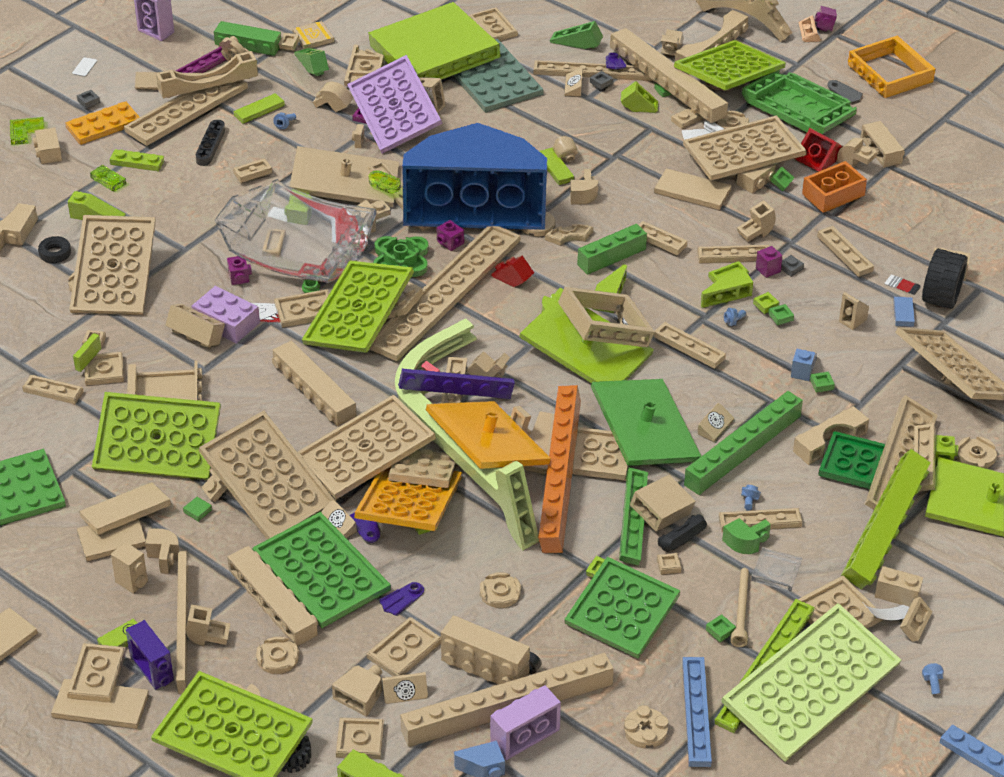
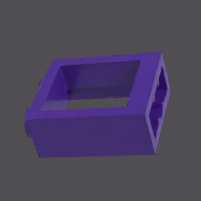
M143 620L125 629L130 658L152 687L157 690L174 681L170 652L148 623Z

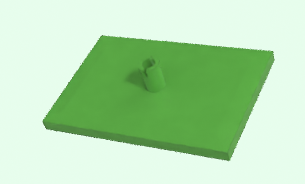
M663 379L592 382L591 389L627 466L695 462L701 457Z

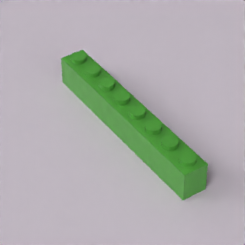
M789 391L785 392L685 468L684 486L698 495L702 494L801 417L803 400Z

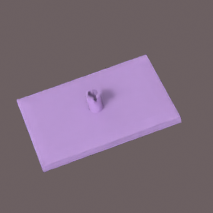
M407 55L347 84L382 154L443 124Z

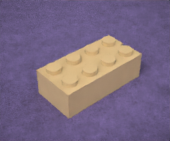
M455 615L452 616L441 631V661L448 665L456 666L467 673L475 674L486 681H491L498 685L529 676L530 646Z

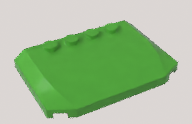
M780 70L765 75L742 89V95L747 103L759 108L763 112L773 116L777 115L779 119L786 121L789 125L800 128L804 132H808L809 128L823 134L856 115L857 108H852L850 106L851 102L847 98L795 73L789 72L787 75L779 74Z

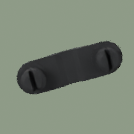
M700 514L692 515L682 526L675 528L666 535L660 536L657 541L658 546L665 552H669L686 544L694 536L706 529L707 522L705 518Z

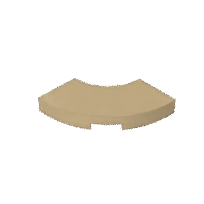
M572 224V226L564 228L559 226L549 231L545 235V240L560 246L565 242L573 240L585 242L593 233V227L583 224Z

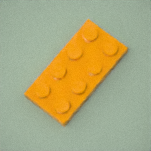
M125 101L65 122V125L75 140L82 145L122 131L124 126L140 117Z

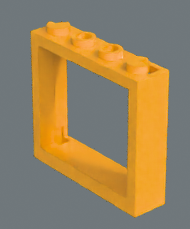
M898 35L849 51L848 65L884 98L934 82L936 69ZM894 53L915 73L887 82L866 62Z

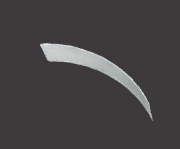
M865 605L874 616L884 620L904 619L909 609V606L905 605L887 609H876Z

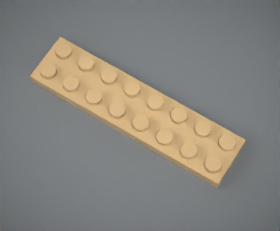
M240 80L234 83L181 94L124 126V130L127 134L148 146L247 89L248 84L246 81Z
M906 395L900 401L865 501V505L873 510L883 494L900 458L910 449L914 450V426L932 423L935 425L938 416Z

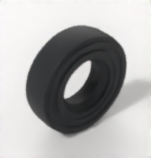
M48 237L42 240L38 246L39 256L48 263L62 262L70 256L71 245L64 237ZM54 247L61 248V250L56 252L48 251L49 249Z

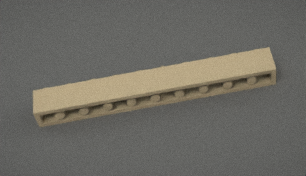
M625 28L611 34L610 48L707 121L713 123L727 117L728 102L688 73L675 68L672 61L634 33Z
M605 653L400 714L401 732L407 746L412 747L490 723V715L496 710L503 709L514 700L521 699L532 690L539 689L544 685L559 701L613 685L614 668Z

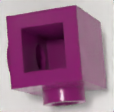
M821 6L819 12H816L814 21H816L817 27L820 30H833L837 18L836 9Z
M449 220L437 227V242L448 250L453 251L464 244V229Z
M773 246L757 251L755 268L765 278L780 273L783 259L781 253Z
M245 255L227 258L231 285L249 283V275H252L251 265L247 264L244 258Z

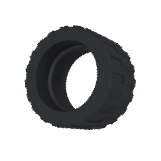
M937 248L933 253L925 277L922 301L949 309L954 308L965 277L968 257Z

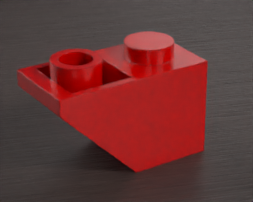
M523 255L517 258L513 256L506 262L502 261L496 265V270L491 276L515 287L524 283L535 272Z

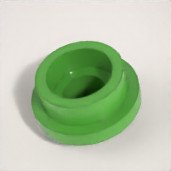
M314 278L306 279L302 284V291L304 293L320 290V284Z

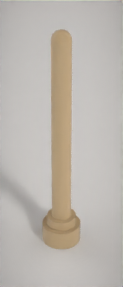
M742 568L740 572L736 629L731 633V644L735 647H744L748 643V634L744 629L749 576L747 568Z

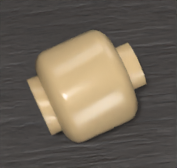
M561 136L555 140L553 150L557 157L566 162L574 160L578 149L573 139Z

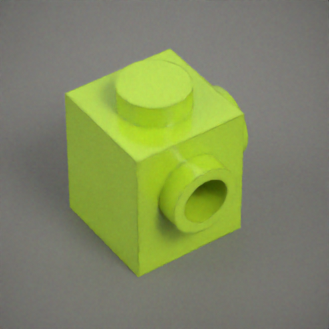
M936 435L935 465H937L938 457L954 461V456H958V445H955V436Z

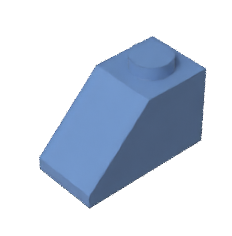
M796 349L792 362L791 378L809 381L816 362L817 353Z
M497 741L454 752V767L461 772L474 777H500L505 775V760Z

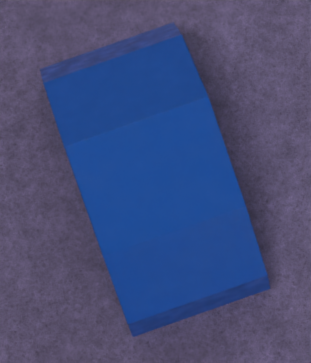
M474 123L431 135L404 154L402 164L403 226L438 227L451 220L462 228L501 227L504 229L545 230L547 157L524 138L481 123Z

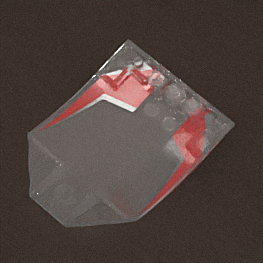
M276 179L269 186L263 188L258 186L250 189L248 194L240 197L238 194L232 196L216 217L215 222L229 251L262 268L283 275L330 283L341 276L349 261H357L366 248L377 211L374 208L323 200L293 189ZM283 235L280 255L267 252L266 250H277L280 236Z

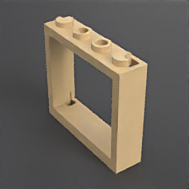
M564 287L558 301L583 340L648 347L655 333L631 298L625 294ZM584 308L620 312L628 325L593 321Z

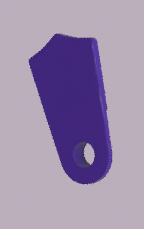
M609 53L606 56V68L622 69L627 67L617 53Z
M355 512L349 515L356 522L357 532L363 540L373 543L380 538L377 522L354 518Z
M418 582L409 583L381 598L380 604L384 612L397 616L423 595L424 587Z

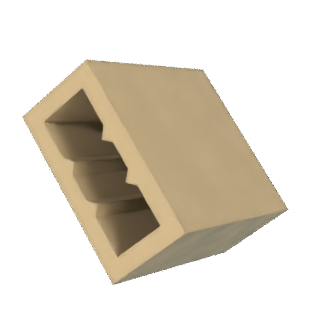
M667 475L635 491L630 506L657 532L690 515L696 501L670 475Z

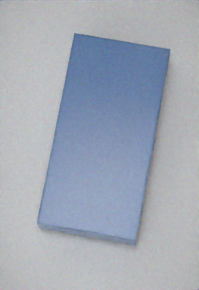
M894 297L895 326L914 327L913 298Z

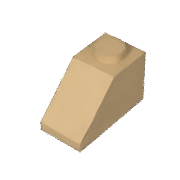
M844 292L842 294L839 322L854 330L867 320L869 306Z

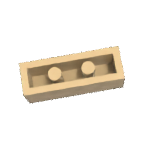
M881 121L862 125L861 138L866 146L877 151L876 159L883 168L902 164L905 154L904 148Z
M174 304L170 306L165 326L171 328L174 333L184 334L187 339L201 342L200 345L210 348L213 345L220 344L225 324L184 304Z

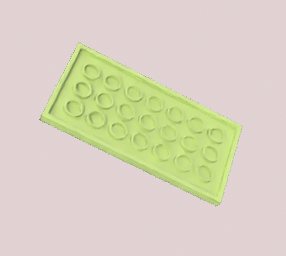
M837 603L723 696L721 702L786 762L900 664L901 659Z

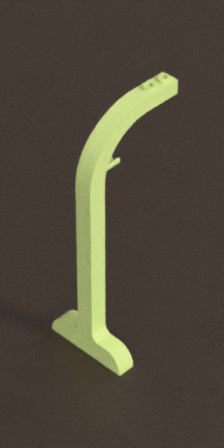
M464 319L427 338L406 355L399 365L395 376L398 399L435 434L436 439L433 441L500 505L504 512L509 532L523 551L539 542L523 465L518 461H514L503 468L480 469L426 411V405L432 404L424 396L429 392L399 389L398 386L402 368L423 370L421 365L425 361L434 364L446 355L477 340L476 336L470 332L474 325L467 319Z

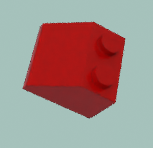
M809 128L801 142V145L806 149V155L794 159L819 172L829 168L837 161L838 152L843 146Z

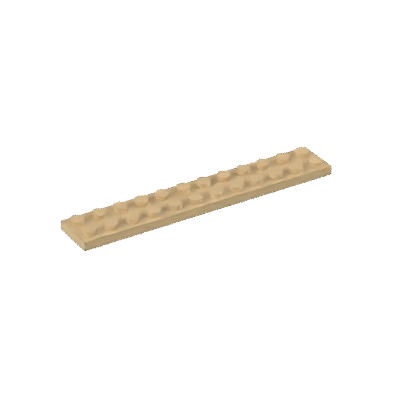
M486 227L422 289L424 294L406 315L391 318L381 328L370 350L398 361L521 241L520 235L501 227Z

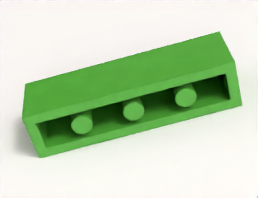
M220 21L214 30V42L218 46L224 38L234 36L243 48H246L248 51L275 56L280 49L278 44L281 40V32L224 21Z
M636 223L578 248L577 265L588 275L646 250L647 233Z

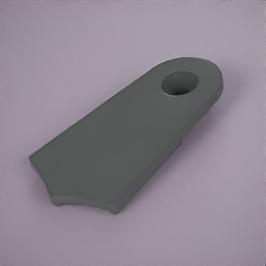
M830 80L827 84L831 91L847 98L851 103L859 102L863 93L837 80Z

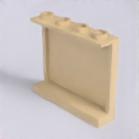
M195 361L193 370L137 373L136 364L128 365L127 394L202 401V394H199L202 392V381H199L203 378L202 368H198V361Z

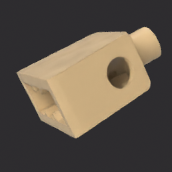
M372 665L369 670H366L361 666H354L332 684L333 699L367 717L382 693V679L380 676L383 672L381 668L377 665Z

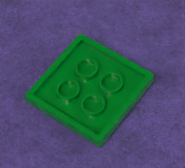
M834 431L821 463L818 476L870 489L885 444Z

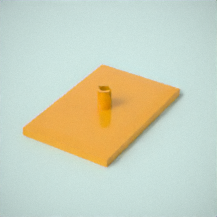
M495 401L426 405V411L480 469L501 468L514 461L520 462L523 466L550 465L551 458Z
M390 466L375 476L355 511L354 518L435 531L462 479V472L454 471L449 487L444 488L389 481V472L392 467Z

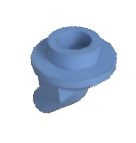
M281 112L275 115L273 119L274 125L279 129H286L289 126V121L296 120L295 113L286 115V113Z
M728 308L724 312L725 323L728 326L736 325L737 320L746 316V311L741 310L737 312L735 308Z
M747 485L741 489V496L745 497L744 508L747 511L752 510L753 500L757 501L761 495L758 487Z
M936 663L928 664L922 669L924 680L930 681L932 694H940L939 679H943L944 674L943 667Z

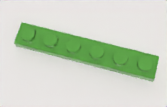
M629 467L626 476L619 561L639 566L642 553L644 519L630 506V502L635 491L647 486L648 472Z

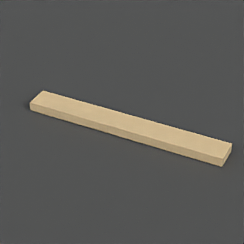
M535 60L533 75L566 76V74L583 68L582 77L590 78L603 71L613 79L654 81L633 65H626L627 67L622 69L606 68V64Z
M186 551L178 553L176 682L179 694H182L187 688L188 559Z

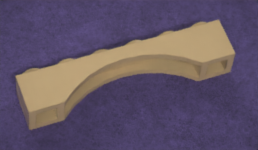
M735 10L730 11L723 17V26L715 36L699 43L684 45L676 51L675 61L737 39L749 27L748 16Z
M252 51L236 54L223 66L206 73L185 74L175 70L156 73L158 91L162 98H171L176 95L187 94L258 76L257 60Z

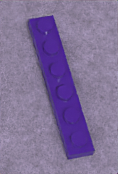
M402 368L398 386L399 389L511 399L515 382L514 379Z

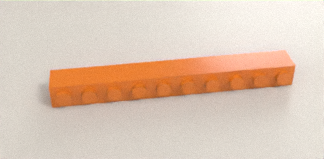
M578 385L558 386L549 453L551 461L547 468L538 537L542 553H563L581 406Z

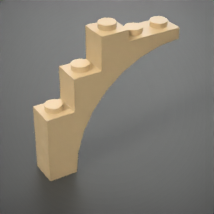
M696 0L703 12L718 7L744 11L765 24L780 42L792 33L776 8L779 4L777 0Z
M19 203L7 217L0 221V251L5 243L20 246L24 244L38 220L35 205Z

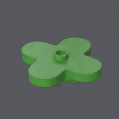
M391 236L380 237L375 241V252L379 257L373 263L412 267L414 270L412 277L422 276L428 270L427 260L423 257L429 250L428 241L419 236L406 237V240H397V237Z

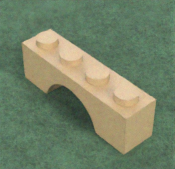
M854 406L843 410L840 414L828 418L825 422L812 427L803 434L797 435L794 439L793 452L806 464L810 465L823 458L825 442L831 439L834 431L861 437L868 431L869 418Z

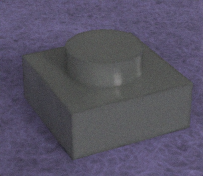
M601 71L590 77V83L602 90L613 84V78Z
M88 90L77 95V101L83 107L89 108L100 103V97L92 90Z
M792 255L782 260L781 270L789 276H793L804 269V263Z

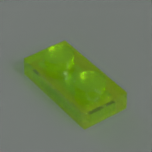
M104 165L90 172L91 179L113 192L127 184L126 178Z

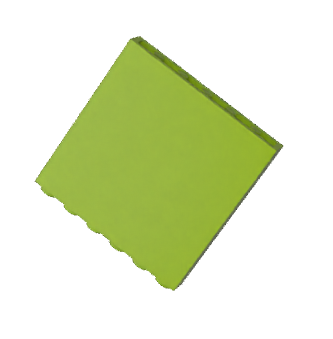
M454 2L368 32L370 46L377 53L384 55V60L388 64L407 55L419 78L444 79L500 58L499 43Z

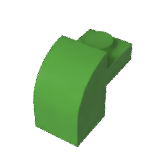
M738 518L723 526L722 541L732 550L741 554L759 552L760 543L765 542L770 536L771 524L765 519L749 527Z

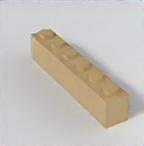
M292 340L272 350V363L275 368H279L287 379L289 378L294 383V386L300 389L305 397L311 400L316 408L326 415L329 421H332L338 427L357 417L356 402Z
M247 546L227 556L229 571L291 642L294 641L298 647L318 636V621L316 617L310 615L305 605L295 598L292 590L287 589L282 579L273 574L271 567L261 560L258 552H254Z

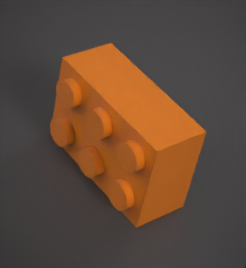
M844 161L804 177L802 195L824 213L865 196L867 179L849 163Z

